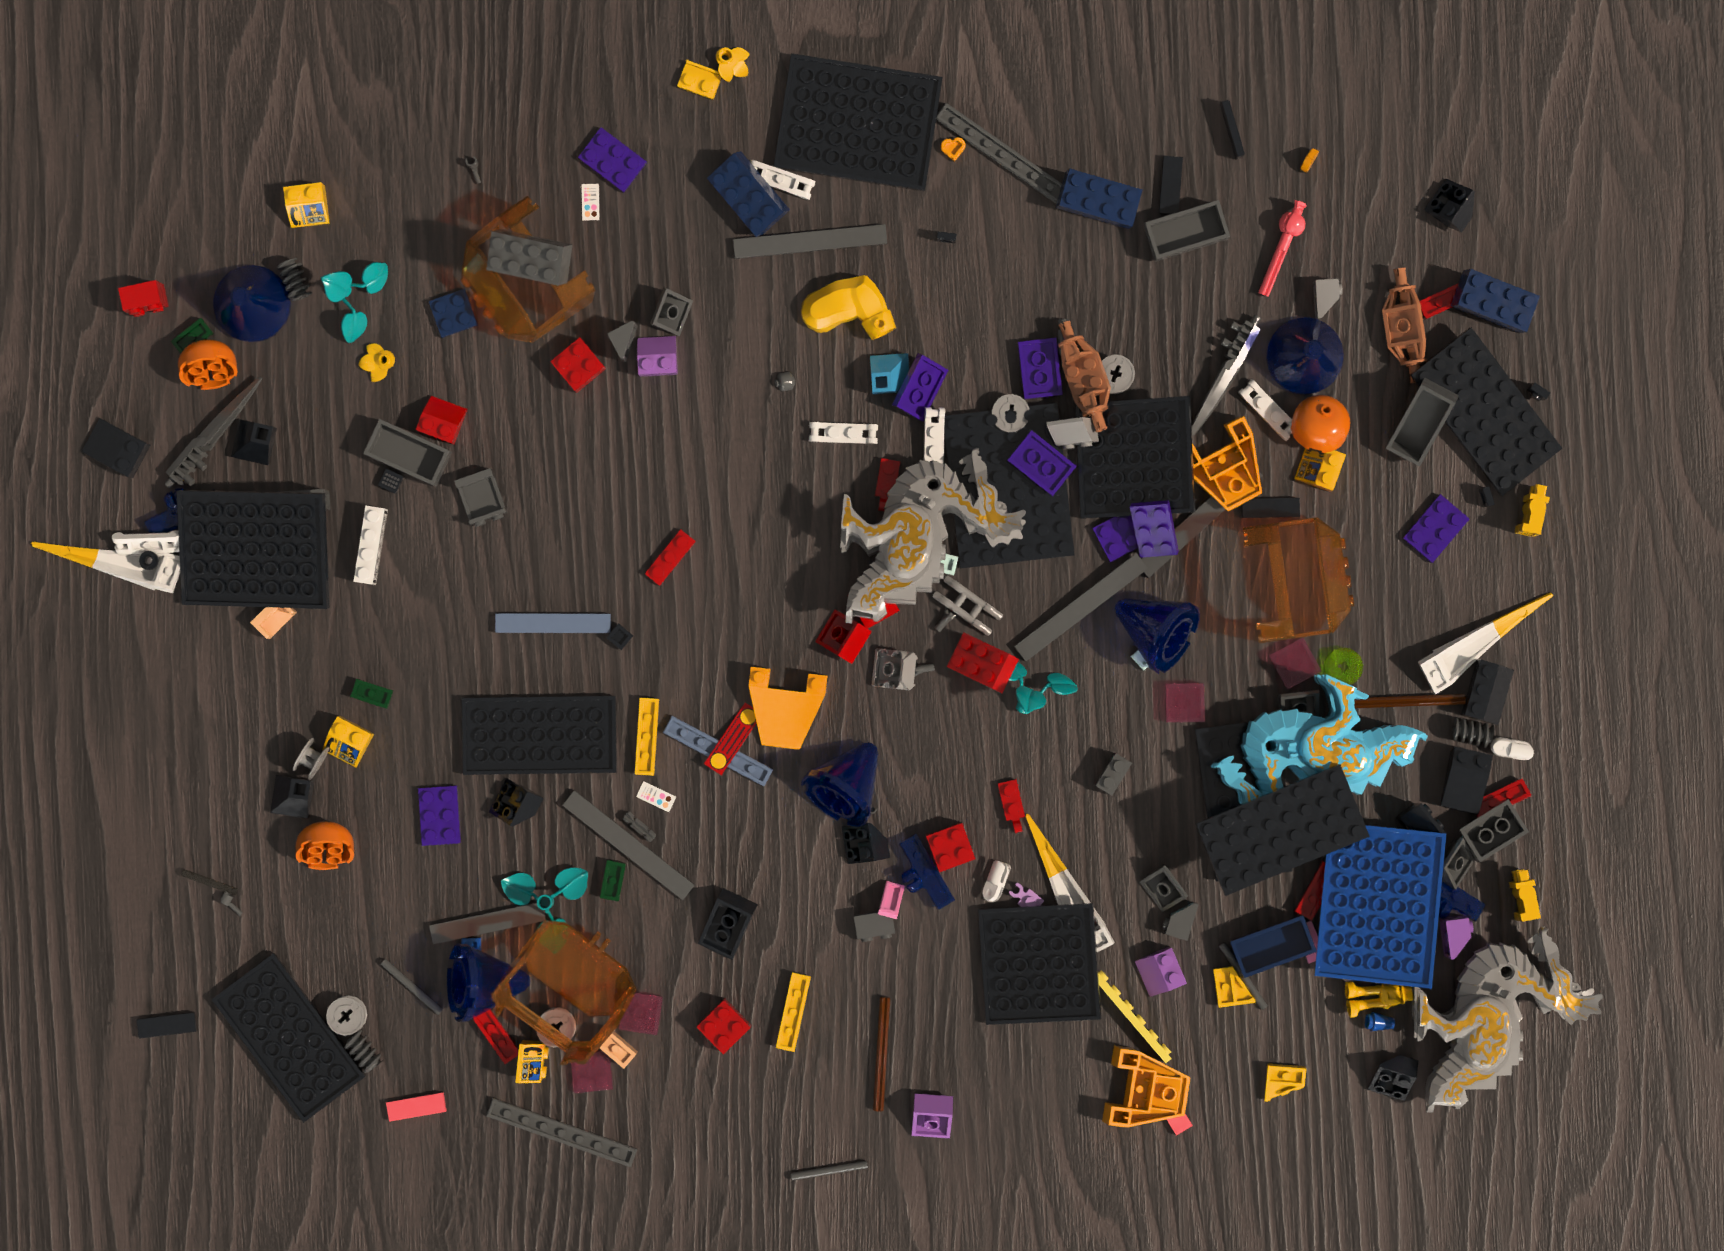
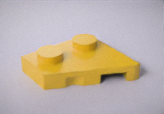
M1232 966L1213 969L1219 1008L1255 1003V999Z
M1267 1064L1264 1101L1268 1102L1276 1096H1283L1292 1090L1304 1088L1306 1066Z

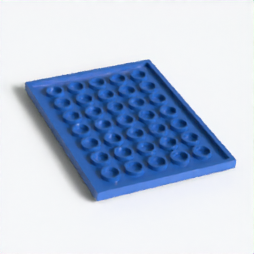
M1365 825L1370 837L1326 854L1315 976L1432 989L1446 834Z

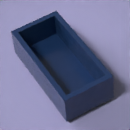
M741 151L733 153L707 178L756 237L767 232L790 210Z
M1069 168L1064 175L1056 208L1129 229L1133 227L1143 190Z
M1467 269L1462 272L1451 307L1517 333H1524L1528 331L1540 296L1476 270Z
M1304 916L1230 942L1243 978L1317 952Z

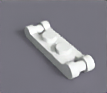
M750 160V163L756 170H762L761 176L772 188L810 200V191L815 185L814 180ZM799 183L804 184L803 191L797 189Z
M1251 379L1247 383L1248 385L1244 389L1242 388L1238 394L1282 439L1287 441L1292 433V419ZM1254 390L1257 395L1252 399L1249 394ZM1284 422L1288 425L1285 430L1280 427Z
M925 407L923 461L930 462L934 460L943 464L944 407H939L938 409ZM931 417H938V423L931 422Z
M809 422V428H811L809 442L878 444V438H876L877 424ZM819 429H824V436H818ZM863 430L868 431V438L862 437Z
M178 530L171 531L170 533L123 534L117 532L112 535L113 543L116 544L114 548L117 554H142L145 551L155 553L179 552Z

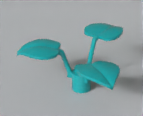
M373 262L366 266L362 273L363 284L352 283L350 274L344 271L332 272L321 277L327 298L332 302L342 300L351 310V313L344 315L341 322V331L345 341L348 343L354 342L364 333L367 327V317L361 311L356 312L345 297L351 294V287H366V291L370 294L380 291L388 277V266L385 262Z
M1017 662L1009 679L1010 681L1019 680L1020 687L1016 689L1018 700L1016 709L1023 714H1029L1031 711L1046 705L1047 701L1043 693L1049 687H1051L1054 693L1061 695L1072 694L1078 690L1077 685L1069 677L1061 673L1049 674L1047 676L1048 683L1040 692L1023 686L1022 677L1027 675V671L1019 662Z
M568 868L561 871L555 879V885L560 890L552 895L544 894L539 897L533 893L536 883L533 877L527 873H517L502 879L503 891L513 903L527 905L531 900V896L537 900V906L541 910H545L550 918V921L541 922L537 928L538 939L552 953L560 951L568 939L569 927L564 919L554 920L549 909L554 905L553 898L562 892L564 897L570 900L582 897L587 889L588 872L581 868Z

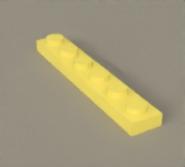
M1102 970L1099 971V986L1165 1063L1172 1058L1168 1055L1171 1051L1164 1043L1160 1045L1156 1041L1159 1037L1152 1029L1148 1031L1144 1027L1146 1023L1139 1014L1137 1016L1131 1011L1133 1006L1127 999L1124 1002L1119 997L1121 992L1115 985L1111 987L1106 982L1109 978Z

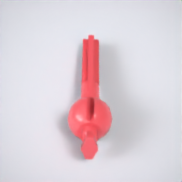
M1295 200L1292 212L1284 213L1279 220V229L1282 235L1259 289V294L1269 297L1293 237L1299 236L1305 229V219L1301 215L1307 205L1303 202Z

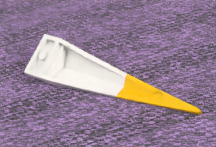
M38 542L31 543L33 547L152 590L157 589L173 593L180 575V556L170 553H156L159 559L157 567L153 570H145L139 563L141 554H117L114 550L79 548ZM151 557L147 559L148 564L152 562Z
M1548 593L1433 650L1432 654L1418 661L1432 691L1437 694L1452 685L1493 644L1530 613L1549 600L1553 594Z
M1026 814L1058 905L1091 903L1031 816ZM1094 908L1097 952L1115 942L1106 924Z

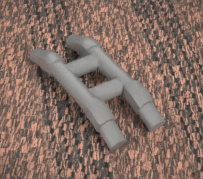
M946 576L944 582L960 593L955 602H952L936 591L933 594V598L989 636L992 630L976 619L982 609L997 620H1001L1003 614L950 576ZM966 598L976 604L970 614L960 607Z

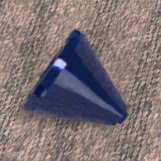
M256 265L242 266L230 271L219 282L213 299L214 313L220 326L232 337L245 342H261L275 336L282 326L286 324L291 310V299L288 298L289 292L285 290L286 285L283 284V280L273 271Z
M1304 317L1290 320L1276 330L1268 344L1266 361L1271 376L1282 388L1292 393L1306 395L1322 391L1335 381L1343 365L1344 352L1339 336L1329 325L1318 319Z
M1125 598L1119 600L1115 606L1116 616L1149 668L1158 674L1159 670L1163 673L1167 672L1181 659L1191 644L1187 639L1191 631L1196 633L1200 621L1199 608L1190 602Z
M870 742L862 743L808 771L801 781V786L805 784L807 787L804 793L816 807L831 818L838 821L842 817L849 820L847 825L860 827L865 825L871 816L879 754L877 747Z
M456 944L450 953L449 959H454L452 968H447V996L451 1013H457L458 1017H455L457 1022H468L524 992L530 986V976L525 971L468 944Z

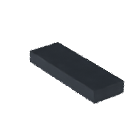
M1222 101L1220 107L1235 159L1237 160L1243 158L1245 152L1230 101Z
M1163 157L1159 214L1171 215L1179 212L1183 157Z
M1256 498L1242 504V518L1300 517V498Z
M195 1012L137 1019L138 1037L141 1039L196 1032Z

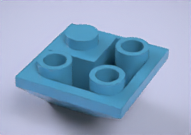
M908 353L870 356L872 394L899 392L909 372Z

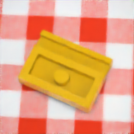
M687 60L677 87L714 100L722 77L716 70Z

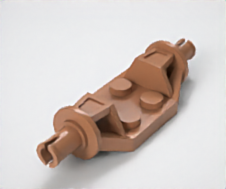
M1406 267L1393 269L1396 286L1393 289H1389V295L1382 313L1388 349L1399 360L1400 366L1406 365L1409 368V374H1411L1420 367L1422 362L1427 361V358H1425L1426 337L1421 304L1415 292L1416 285L1410 286L1407 283ZM1397 292H1400V304L1395 305ZM1402 349H1407L1409 361H1407ZM1410 377V383H1415L1414 380Z
M1065 321L1063 324L1060 323L1059 327L1064 340L1058 344V347L1061 349L1062 368L1074 402L1083 412V417L1092 418L1096 432H1101L1103 429L1106 430L1108 427L1102 413L1108 409L1107 403L1111 386L1099 352L1089 345L1083 336L1074 335L1070 321ZM1077 344L1081 346L1084 352L1079 351ZM1098 395L1100 397L1099 406H1097L1096 396Z

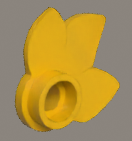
M724 47L717 51L716 61L719 64L718 72L722 79L730 82L733 75L736 77L748 76V68L744 61L750 54L746 50L739 47L732 50ZM726 55L728 60H723L722 56Z
M373 343L366 346L368 354L360 359L358 365L365 371H371L372 382H378L386 377L388 369L395 363V357L392 352L384 350L379 344ZM384 356L387 358L386 363L383 362Z

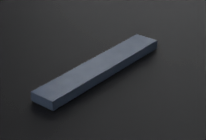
M495 613V633H611V614Z
M671 716L663 731L668 736L708 757L719 742V740L674 716ZM740 751L736 753L727 766L762 786H765L773 771L772 768Z

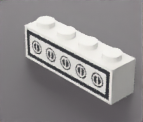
M365 506L353 582L376 585L388 509Z

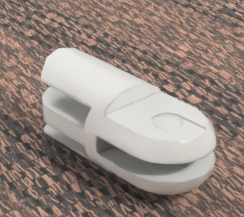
M1499 737L1495 738L1490 744L1491 751L1501 757L1529 760L1534 754L1532 746L1525 741Z
M1000 861L993 862L982 893L984 899L988 902H996L1001 897L1011 870L1009 864Z

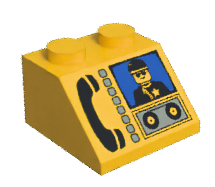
M322 182L283 187L285 206L291 228L330 224L326 189Z
M1305 448L1294 479L1331 492L1334 490L1346 454L1335 450L1322 453L1320 450L1312 448L1308 450Z
M337 716L328 732L322 750L329 747V754L357 768L374 733L342 716Z
M523 1040L519 1044L515 1083H541L542 1078H546L547 1067L544 1066V1059H548L549 1047H546L543 1042Z

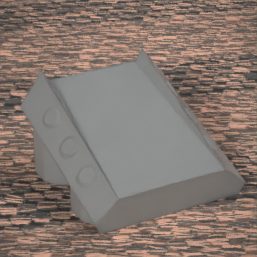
M875 649L872 686L911 690L915 686L914 675L918 657L914 652Z

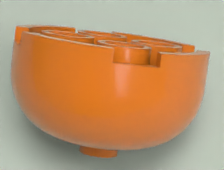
M199 340L191 343L181 352L178 360L179 378L187 386H200L201 390L217 389L230 384V379L234 376L237 377V361L234 352L226 344L217 340ZM209 370L212 371L214 379L212 381L209 380Z
M1314 395L1304 399L1295 409L1291 422V431L1296 441L1308 450L1312 448L1320 450L1322 453L1331 452L1341 447L1350 430V416L1347 409L1340 401L1327 395Z
M322 821L310 824L297 837L296 859L299 863L304 862L308 864V868L316 870L339 868L337 864L345 862L349 864L354 858L353 837L344 826L338 823ZM326 850V862L329 864L322 863V852Z

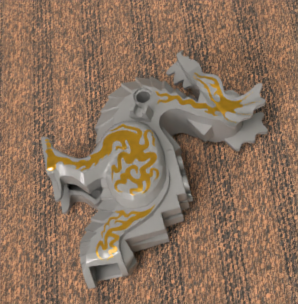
M974 448L972 454L965 456L959 461V464H966L962 475L971 474L968 482L976 483L977 500L974 499L971 493H967L963 483L959 482L956 472H952L946 463L943 465L934 460L932 462L920 460L918 464L905 468L906 472L896 479V483L887 493L888 500L884 507L883 519L877 524H869L854 511L850 497L844 494L841 521V553L847 552L851 543L855 542L864 549L869 557L877 554L875 557L876 561L870 564V568L865 570L863 575L856 579L857 582L850 589L846 607V623H852L853 616L873 619L874 622L880 621L887 615L885 603L916 605L917 592H932L933 583H939L940 579H944V564L941 561L945 560L946 545L942 544V541L948 538L942 518L945 514L952 513L959 516L963 520L969 534L977 532L985 535L991 547H995L998 543L1009 545L1013 538L1023 539L1021 530L1026 522L1022 517L1026 514V511L1021 510L1007 513L1005 503L998 501L996 488L987 482V466L981 460V456H978L979 448ZM933 486L937 487V489L931 490L929 488Z
M1540 927L1538 933L1534 934L1527 941L1528 943H1535L1531 953H1540L1538 961H1544L1547 978L1537 971L1534 964L1530 963L1526 953H1521L1514 944L1510 946L1499 942V944L1487 943L1485 947L1474 951V955L1464 964L1465 968L1457 978L1459 983L1455 991V1003L1449 1011L1445 1013L1437 1012L1428 1004L1427 995L1419 987H1412L1414 1038H1417V1041H1421L1426 1035L1427 1030L1432 1029L1446 1043L1452 1040L1449 1045L1451 1048L1445 1052L1446 1056L1438 1060L1439 1063L1433 1067L1434 1071L1427 1077L1425 1086V1107L1427 1113H1433L1435 1105L1453 1106L1454 1109H1460L1468 1101L1465 1090L1496 1089L1497 1076L1512 1075V1065H1519V1061H1523V1050L1520 1049V1042H1523V1030H1520L1519 1021L1523 1017L1515 1000L1519 994L1524 992L1531 993L1543 1014L1554 1010L1570 1025L1579 1019L1587 1021L1590 1014H1601L1598 1003L1603 998V995H1592L1594 993L1593 988L1582 991L1580 985L1572 980L1571 973L1560 965L1558 947L1552 941V938L1546 934L1549 930L1547 927ZM1506 966V971L1501 973V969Z

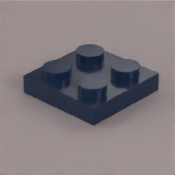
M466 289L429 301L441 338L478 326Z

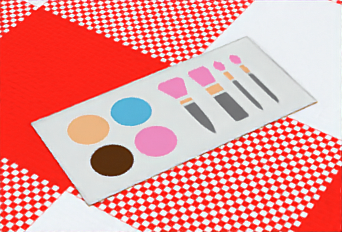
M582 184V220H599V184Z
M644 781L636 796L667 812L670 811L676 799V796Z

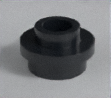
M152 551L143 552L139 558V563L145 570H153L159 562L157 554ZM149 557L152 558V562L150 564L147 563V559Z

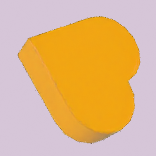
M957 137L953 140L944 139L940 148L945 155L955 162L964 151L966 144L962 138Z
M1314 148L1309 151L1300 168L1305 173L1309 171L1319 151Z

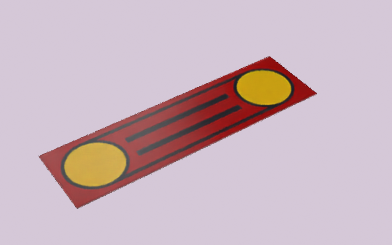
M744 703L704 763L720 775L723 774L757 723L752 706Z

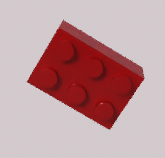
M963 632L947 667L1003 693L1019 659Z

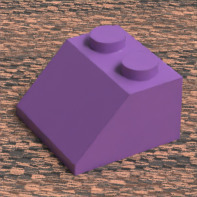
M676 336L638 338L637 361L638 375L640 377L678 375Z
M1462 915L1439 918L1444 956L1451 960L1455 959L1470 940L1471 932H1473L1472 921H1469V918Z
M1170 946L1135 961L1150 997L1187 984L1173 949Z
M915 1094L912 1136L950 1138L953 1096Z

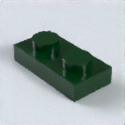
M200 318L174 338L171 343L181 354L191 343L206 340L214 333L205 321Z
M356 679L350 697L388 709L394 690Z
M607 860L600 898L613 901L620 900L626 863Z

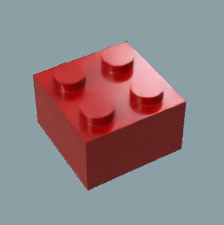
M157 280L118 288L123 311L134 317L143 316L147 311H152V313L164 311L163 308L169 307L164 284Z
M580 337L550 361L576 393L606 369Z
M962 822L926 835L939 872L975 860Z
M724 998L697 1025V1028L724 1055L752 1025Z

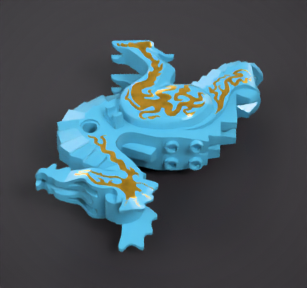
M1327 674L1314 675V681L1323 688L1329 706V713L1325 718L1313 716L1312 713L1298 712V709H1291L1285 711L1276 710L1268 714L1263 712L1254 721H1249L1246 733H1243V743L1240 746L1244 753L1243 759L1251 767L1250 771L1256 778L1255 783L1259 790L1243 780L1246 773L1238 772L1242 764L1231 763L1234 756L1226 757L1219 763L1214 762L1211 768H1217V773L1221 775L1222 782L1237 791L1240 804L1282 788L1281 774L1285 767H1288L1301 780L1341 764L1351 792L1362 795L1367 783L1381 787L1392 762L1396 766H1405L1413 763V755L1419 739L1426 741L1428 735L1403 725H1383L1363 731L1351 730L1360 721L1354 707V699H1367L1369 695ZM1269 741L1270 749L1267 751L1265 745Z

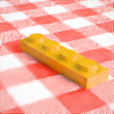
M640 698L635 762L636 775L654 776L659 699Z
M792 972L776 1044L778 1049L795 1052L811 976Z

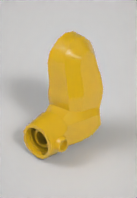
M865 275L835 281L820 290L810 293L802 302L801 315L803 322L808 328L818 333L828 332L841 323L849 322L856 318L862 321L861 325L871 340L882 337L896 329L891 310L887 309L884 297L875 283Z

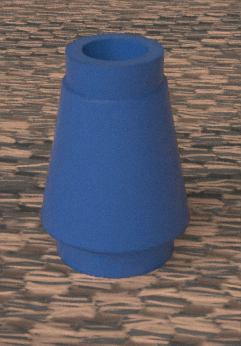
M1374 1012L1366 1014V1029H1370V1031L1394 1029V1018Z

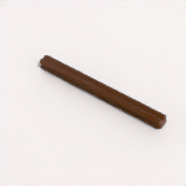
M1465 694L1354 699L1355 708L1460 705L1466 703Z
M880 997L873 1103V1110L878 1112L884 1109L890 1012L889 997Z

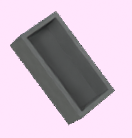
M1219 200L1148 221L1143 225L1155 262L1225 241L1230 237Z
M503 229L491 231L486 270L557 286L566 284L568 281L572 244Z
M1424 378L1386 449L1420 467L1459 395Z
M379 419L363 454L437 487L452 452Z

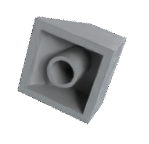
M1080 417L1047 422V427L1055 445L1062 446L1063 450L1074 449V445L1081 444V447H1090L1092 443L1099 442L1098 432L1095 431L1092 418Z

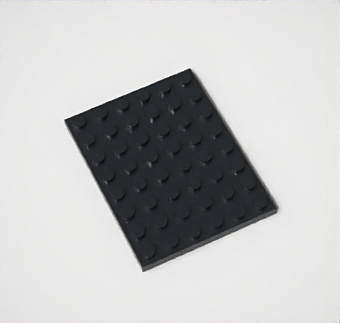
M791 53L774 167L925 191L943 77Z
M1057 403L1029 406V410L1024 414V418L1028 423L1016 432H1006L995 425L998 419L992 414V410L945 416L944 432L948 467L952 472H956L959 482L963 483L967 493H971L974 499L977 500L976 483L968 482L971 474L962 475L966 464H959V461L965 456L972 454L974 448H979L978 456H981V460L987 466V482L996 488L998 501L1005 503L1007 513L1021 510L1026 511V514L1022 517L1026 522L1021 530L1023 539L1013 538L1009 545L998 543L995 547L990 546L985 535L977 532L969 534L963 520L954 514L960 569L1075 555L1066 480L1057 492L1051 496L1007 461L1031 430L1063 455L1062 446L1055 445L1047 427V422L1059 420ZM1009 408V411H1005V420L1008 423H1014L1017 419L1016 411H1013L1014 408Z
M177 490L182 605L330 608L325 493Z

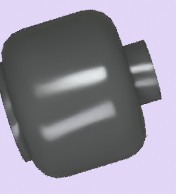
M788 371L778 373L777 379L774 380L775 386L781 392L792 390L795 386L794 376Z

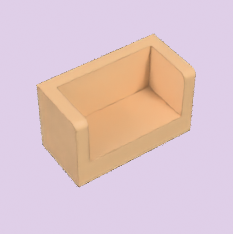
M265 607L250 623L266 639H271L297 612L293 608Z
M610 1027L595 1042L596 1046L623 1069L638 1052Z

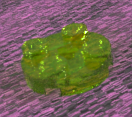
M1338 648L1326 657L1324 671L1325 674L1350 685L1356 683L1361 677L1363 662L1361 656L1354 650ZM1343 661L1349 666L1344 673L1341 672V668H1338V665L1342 664Z

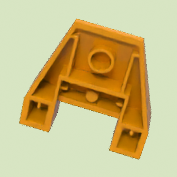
M1239 416L1224 424L1232 442L1209 455L1200 458L1192 443L1194 481L1227 511L1262 494L1253 433L1244 416Z
M751 667L749 690L761 745L800 750L825 697L828 676L808 673L806 692L769 688L771 669Z
M1114 1045L1111 1065L1117 1068L1129 1069L1123 1105L1105 1102L1102 1122L1111 1126L1127 1128L1185 1116L1190 1077L1134 1048Z

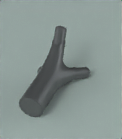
M944 606L943 617L934 628L941 632L949 621L959 615L956 613L952 614V612L949 613L948 608Z
M934 664L916 665L914 678L920 673L934 671Z

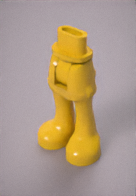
M1352 981L1345 982V996L1347 999L1379 995L1377 999L1347 1000L1346 1006L1350 1018L1357 1017L1360 1010L1370 1008L1389 1009L1392 1006L1405 1004L1406 1001H1413L1411 986L1381 983V985L1360 987L1356 986Z

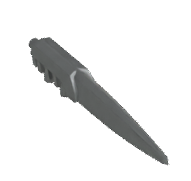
M1254 315L1251 322L1245 320L1242 325L1235 321L1232 322L1230 328L1238 333L1234 337L1233 342L1226 338L1221 342V345L1229 349L1224 355L1228 360L1222 363L1191 426L1192 438L1219 404L1239 372L1261 331L1257 327L1261 319L1260 317Z
M261 377L254 380L240 392L188 444L166 471L169 478L164 484L168 488H171L175 482L182 486L184 485L183 481L189 486L194 484L195 480L189 474L196 471V466L201 471L207 468V465L202 461L203 457H208L205 451H211L215 443L232 424L262 380Z

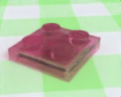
M1303 637L1269 655L1286 689H1290L1321 672Z
M1204 683L1165 684L1166 722H1205Z
M625 991L619 1030L658 1035L663 996Z
M605 1052L571 1054L575 1093L613 1089L611 1061Z

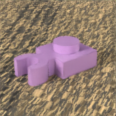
M1019 883L1015 884L1019 887L1018 893L1009 891L1012 897L1020 898L1017 904L1021 907L1041 906L1044 902L1031 889L1024 892L1022 885Z

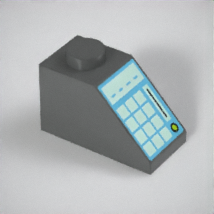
M1192 902L1169 914V917L1164 919L1162 929H1165L1164 933L1188 941L1199 904Z

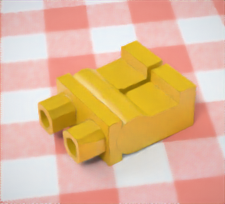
M1539 484L1530 486L1529 494L1523 497V502L1526 503L1522 507L1524 514L1522 524L1516 525L1514 533L1530 537L1541 535L1546 504L1549 503L1550 498L1545 496L1547 486Z
M1528 870L1512 871L1513 881L1509 882L1510 888H1513L1512 894L1516 898L1519 911L1514 912V919L1523 922L1541 918L1536 891L1532 887L1536 886L1535 880L1529 878Z

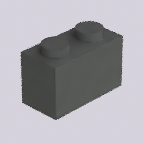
M1114 753L1094 785L1112 796L1132 763Z
M879 911L854 915L857 939L867 942L872 941L873 937L880 936L881 939L891 938L892 934H895L893 918L879 915Z

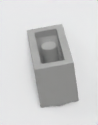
M1339 279L1315 280L1313 282L1315 320H1320L1336 303L1340 295H1342V283H1339Z

